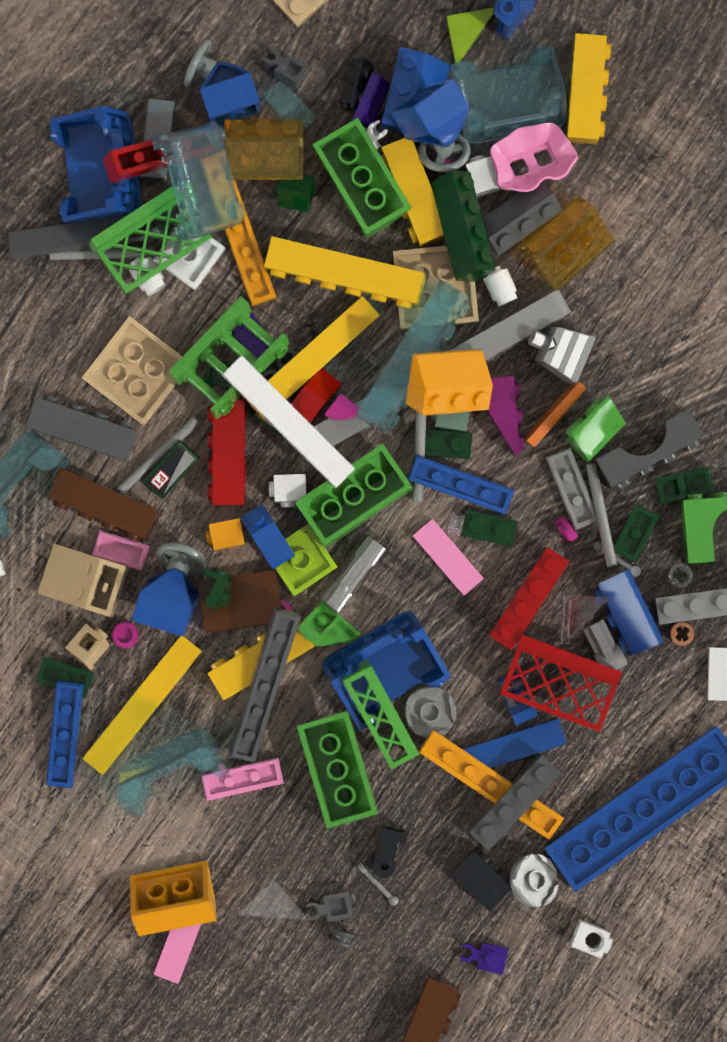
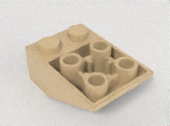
M53 544L38 594L113 617L129 567Z

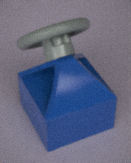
M208 39L204 40L199 45L188 66L184 85L187 88H191L199 77L206 79L200 87V91L212 128L215 129L262 113L260 100L250 72L231 63L217 62L211 58L209 59L212 43Z
M454 79L427 86L391 112L406 140L421 142L418 155L421 162L427 168L437 172H450L459 169L468 161L471 152L470 145L459 133L466 119L469 104ZM428 145L437 152L435 162H432L426 155ZM463 152L457 161L444 164L446 158H449L452 154Z
M169 542L159 546L156 551L158 561L167 570L149 578L141 589L132 621L183 637L191 624L199 593L187 576L202 574L204 569L207 568V562L205 557L196 549L185 544ZM176 551L184 552V553H186V554H189L190 556H187V555L182 554V553H178V552H176ZM164 553L171 557L170 561L165 557ZM191 563L199 564L197 568H190Z

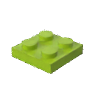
M307 524L285 539L295 556L275 569L295 597L338 567L313 529Z

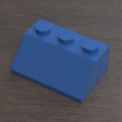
M400 47L382 119V129L403 134L391 112L427 86L446 81L450 64L427 53Z
M629 569L596 584L598 590L594 591L599 604H605L609 614L605 615L611 629H617L620 635L617 641L623 653L628 652L629 656H633L663 643V639Z

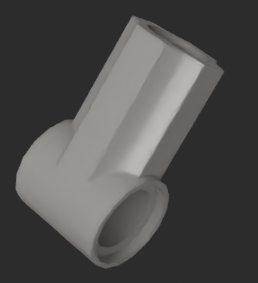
M604 620L583 629L595 654L593 656L597 663L616 670L628 665L618 644H615Z

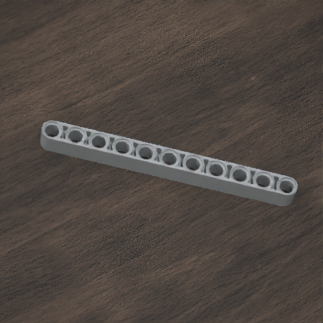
M556 290L449 351L480 349L483 351L485 361L487 362L528 339L534 330L540 332L567 317L572 312L560 291ZM410 373L355 403V405L362 409V412L355 418L341 421L328 418L314 428L333 447H336L408 406L405 403Z

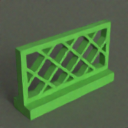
M178 183L90 239V248L94 254L97 253L125 295L212 239V235L182 194L183 190ZM179 203L187 212L185 220L170 218L171 209ZM168 211L167 217L161 216ZM155 219L166 221L164 235L149 232L150 222ZM169 222L184 225L182 238L167 235ZM146 226V231L139 230ZM187 226L198 228L203 237L197 241L185 239ZM133 233L144 235L142 249L127 246L128 237ZM148 236L163 239L161 252L145 249ZM125 239L124 245L118 244ZM166 240L181 243L180 252L176 255L164 253ZM184 244H189L188 247H186L185 249H183V248H184ZM110 248L122 249L121 263L110 261L104 252ZM126 250L141 253L139 267L124 264ZM144 254L160 257L158 266L154 269L143 268ZM163 258H167V259H168L167 261H165L164 263H162V259H163ZM114 266H115V267H120L119 273H118L117 270L114 268ZM123 268L138 271L137 280L129 286L121 278ZM141 272L147 273L140 278Z

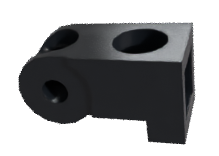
M382 826L373 862V869L377 876L388 878L395 873L398 843L406 844L407 831Z

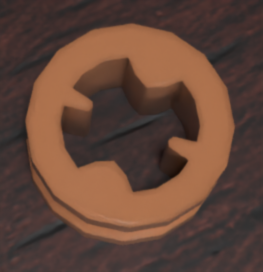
M679 622L670 628L669 637L675 645L684 646L693 640L694 630L688 623ZM678 627L681 629L685 627L688 630L685 634L687 637L685 641L683 639L679 641L676 639L675 636L678 634L676 629Z

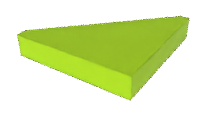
M494 7L447 16L455 65L460 63L487 22L494 15Z

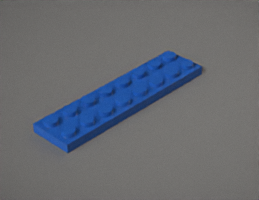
M714 726L544 847L573 890L576 892L727 785V739L718 726Z

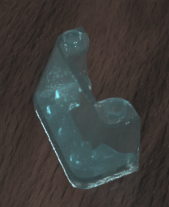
M554 45L534 49L529 55L528 64L478 73L477 66L468 61L451 64L452 78L469 104V110L462 126L464 138L468 143L503 139L513 130L525 126L547 122L554 123L558 127L565 124L567 120L566 91Z
M209 122L151 137L154 150L161 149L165 154L161 159L162 162H167L180 213L175 215L177 220L181 219V225L174 228L177 241L196 239L241 224L244 218V209L238 202L224 145L225 133L222 126H218L216 122Z
M30 431L21 436L0 461L1 540H5L12 531L7 523L10 511L1 503L34 465L45 472L52 470L54 467L65 469L71 462V459L37 432Z
M196 729L120 766L116 774V790L122 809L134 818L147 813L145 802L148 797L153 796L148 783L190 763L200 772H213L217 778L229 774L228 766L211 732L206 729Z

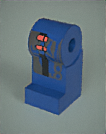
M506 676L498 679L501 690ZM518 677L511 680L507 691L519 695L525 692L526 689L521 678ZM528 694L521 696L531 700ZM504 696L515 725L538 716L534 707Z

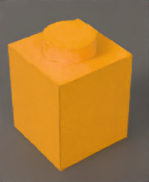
M240 518L209 524L210 530L205 531L208 547L213 546L214 551L246 545Z

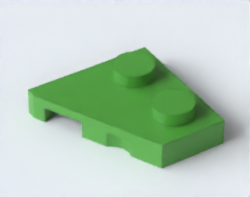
M324 601L297 628L304 638L311 641L315 646L350 643L355 641L361 634Z

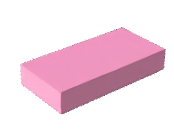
M99 530L92 556L143 571L150 546Z

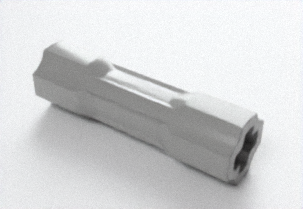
M367 536L356 551L353 561L341 577L332 583L321 600L340 613L351 598L354 588L366 572L378 562L386 549Z

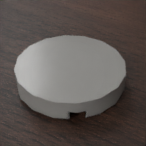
M425 686L415 690L408 697L404 717L408 727L415 734L423 738H427L433 729L441 735H445L452 728L456 720V705L453 698L445 690L438 687Z
M528 854L520 857L514 863L510 873L511 889L517 900L527 907L536 908L549 904L555 898L559 889L556 867L550 859L541 854Z

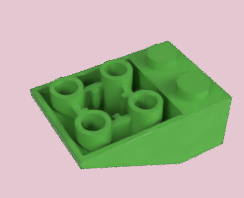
M608 396L603 401L598 398L584 413L587 418L584 420L580 417L566 432L569 437L565 442L587 463L626 424Z

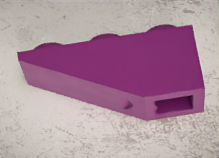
M514 376L491 377L493 387L489 410H486L514 457H519L520 450H524L523 434L518 435V424H522L521 408H516V398H520V384L514 381Z

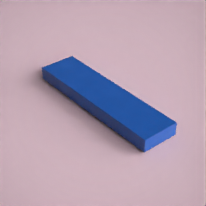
M415 454L407 476L409 481L502 514H506L515 491L513 488Z
M61 680L56 682L46 785L64 788H73L84 683Z
M557 718L463 750L490 768H494L567 743L560 721Z

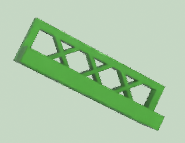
M367 658L358 663L361 669L342 678L392 770L418 756L419 753ZM365 676L368 681L365 693L354 690L351 682ZM371 688L375 696L370 694ZM358 696L363 697L362 703L360 702ZM368 699L380 703L377 715L365 711ZM383 711L385 712L387 718L382 717ZM370 718H371V719H375L374 726H373V724H372ZM380 721L392 725L389 737L377 733ZM395 733L397 734L399 740L394 739ZM382 741H386V742H387L386 748H385V746H384V744H383ZM392 743L403 746L406 753L392 760L389 755Z

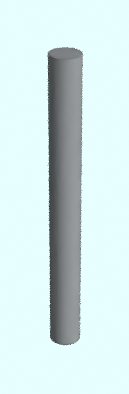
M154 247L145 248L146 250L155 251ZM110 248L104 253L108 259L122 258L123 250ZM92 249L50 254V260L100 259L97 253L94 254ZM127 250L125 253V258H138L141 256V253ZM144 254L145 258H148V257L154 258V257H155V256H152V255Z
M416 411L414 457L415 454L425 457L426 415H421ZM413 482V501L422 502L424 486Z
M192 417L116 488L122 494L126 493L162 460L179 441H182L198 427L200 423Z
M592 463L586 465L606 565L607 567L617 566L597 465Z

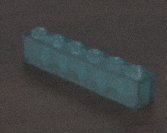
M442 280L438 282L357 411V416L360 420L386 434L388 429L393 430L400 419V416H398L399 411L403 406L405 408L408 406L405 403L413 354L442 351L440 346L444 340L449 341L456 329L453 326L458 317L462 319L469 309L467 304L468 296Z

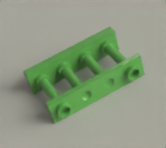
M241 296L168 371L171 379L180 386L184 381H189L214 404L210 410L217 420L221 415L225 416L234 407L233 403L241 395L232 386L221 397L195 374V369L202 362H207L221 376L229 369L213 355L218 345L226 344L239 357L243 356L260 374L276 358L280 359L283 357L289 345L288 338L284 333L277 339H274L250 318L251 309L249 303ZM238 325L245 326L269 347L259 358H256L232 336V331Z

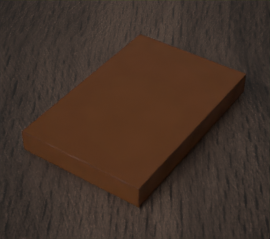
M276 569L230 576L229 581L234 584L230 591L232 599L227 608H221L220 612L205 605L216 581L213 579L198 581L204 633L267 625L270 623L274 607L282 609Z

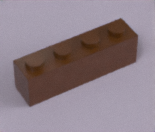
M62 468L48 496L54 499V506L66 511L69 506L79 510L77 516L89 521L93 517L102 520V527L114 532L118 527L127 531L125 537L140 542L141 538L148 540L160 511Z
M428 975L402 1042H438L441 1033L446 1035L451 1020L448 1019L450 1010H456L461 995L457 994L458 986Z

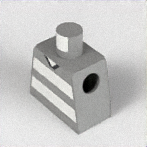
M548 327L545 334L534 330L529 337L528 344L539 349L535 357V361L562 381L577 384L596 337L560 327Z

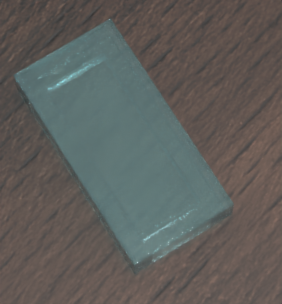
M280 80L262 95V98L296 136L316 120L314 114L291 88Z

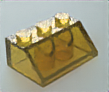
M225 120L224 180H303L304 120Z
M576 195L562 208L563 211L538 228L519 245L529 262L555 291L565 286L615 242L595 207L579 195Z

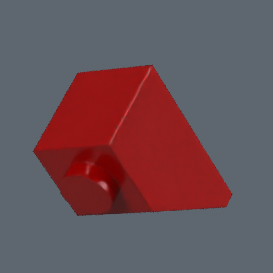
M321 368L303 387L291 405L312 424L342 383Z

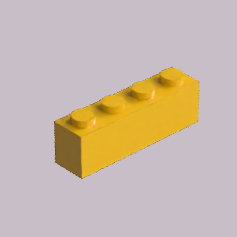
M576 33L574 37L566 137L572 143L597 144L599 137H604L605 121H601V111H606L607 96L603 95V85L608 86L609 70L604 69L605 60H610L611 44H606L607 36Z
M403 138L381 147L382 155L380 156L411 206V209L402 218H408L411 227L407 230L412 243L417 242L419 248L444 239L433 190L413 141Z
M298 630L296 631L286 664L315 647ZM266 633L256 638L258 643L251 648H248L246 644L234 651L235 657L226 662L222 658L210 666L212 671L207 674L223 701L250 686Z

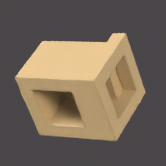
M85 624L65 648L72 657L91 671L94 668L95 662L110 645L106 641L108 635L97 626L92 629Z

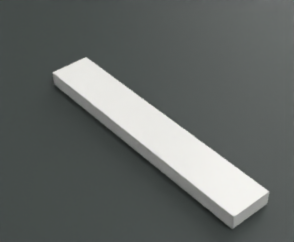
M243 356L222 375L335 488L355 469Z

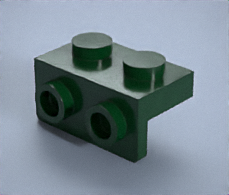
M213 567L212 571L205 568L203 574L216 581L205 605L220 612L221 608L226 609L232 599L230 591L234 584L229 581L230 576L215 567Z

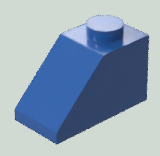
M263 504L241 517L272 569L295 556Z

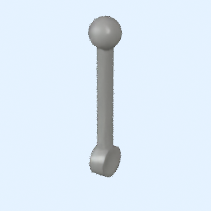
M596 541L593 544L594 550L604 553L602 542ZM615 555L616 561L629 569L632 576L640 575L641 570L638 566H632Z
M359 863L357 868L388 898L389 904L391 906L397 905L399 902L398 897L392 896L366 867Z

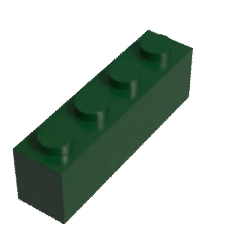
M452 170L431 182L455 281L474 282L495 271L493 255L490 250L471 172Z

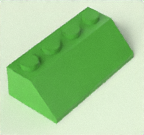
M358 118L312 144L314 153L366 239L387 228L411 209L410 204Z
M383 443L352 463L351 465L355 469L336 488L327 480L295 502L325 548L413 490L411 484Z
M345 711L298 725L297 729L327 829L378 814L349 712Z

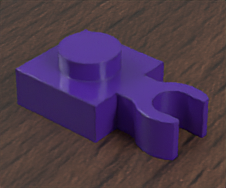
M482 942L481 949H476L469 943L462 945L465 948H470L472 951L469 957L460 955L462 961L470 962L476 960L478 961L477 969L503 975L508 954L507 947Z

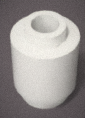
M141 256L133 260L131 265L139 267ZM144 256L143 268L154 269L157 267L151 257L145 258ZM129 269V272L136 281L138 271ZM141 272L140 278L147 273ZM160 272L140 285L139 288L147 296H150L165 286L163 282L164 277Z
M501 266L495 267V271L483 279L493 302L496 301L498 307L517 299L515 293L517 289L507 268L502 270Z

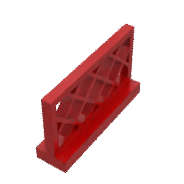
M521 635L500 695L600 732L622 672L531 637ZM521 652L532 655L537 666L522 672L518 663ZM536 657L546 660V662L539 664ZM548 663L557 664L562 675L547 681L541 667ZM517 666L519 674L513 676V673ZM562 667H565L572 671L564 674ZM538 668L545 683L530 689L524 674ZM578 672L583 675L587 685L572 691L566 676ZM521 676L527 691L519 695L508 692L511 680ZM587 676L596 680L589 683ZM563 678L569 693L555 699L549 684ZM600 681L612 685L608 696L597 700L591 686ZM546 686L552 700L545 704L537 703L532 691ZM588 687L595 702L580 708L574 693ZM529 693L532 700H529L521 696H524ZM571 695L577 710L568 714L561 712L557 701ZM606 700L602 710L599 703ZM554 703L556 709L550 708L547 705ZM597 705L601 714L597 725L587 722L582 710ZM579 712L582 719H579L572 715Z

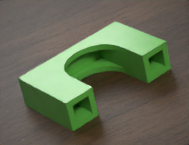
M727 492L713 493V498L704 499L702 494L687 495V500L680 502L685 564L715 562L713 526L718 516L727 510Z

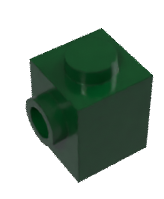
M284 170L281 180L276 181L274 195L278 196V207L309 212L315 195V176Z

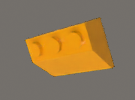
M472 349L413 354L405 404L421 415L489 410L493 384L483 351Z
M207 860L130 875L131 918L139 936L217 921L216 901Z

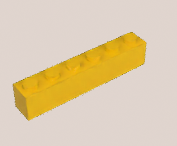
M273 236L271 237L264 267L270 271V275L285 279L286 275L296 277V282L310 285L311 281L321 283V288L335 291L336 287L346 289V294L360 297L361 293L371 295V300L386 303L387 299L397 301L396 306L411 309L412 305L419 306L426 280L424 272Z

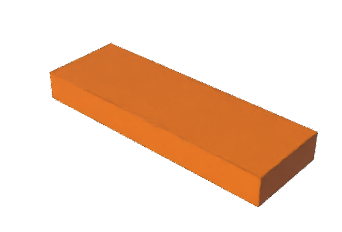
M577 382V384L571 383L524 436V442L528 446L535 447L584 393L586 388L580 382Z

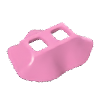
M548 122L517 128L496 142L490 149L498 187L503 190L519 192L535 190L544 179L560 180L564 178L578 159L576 150L561 128L554 123ZM546 150L552 159V163L539 166L534 154ZM523 160L529 171L523 175L516 176L510 164Z

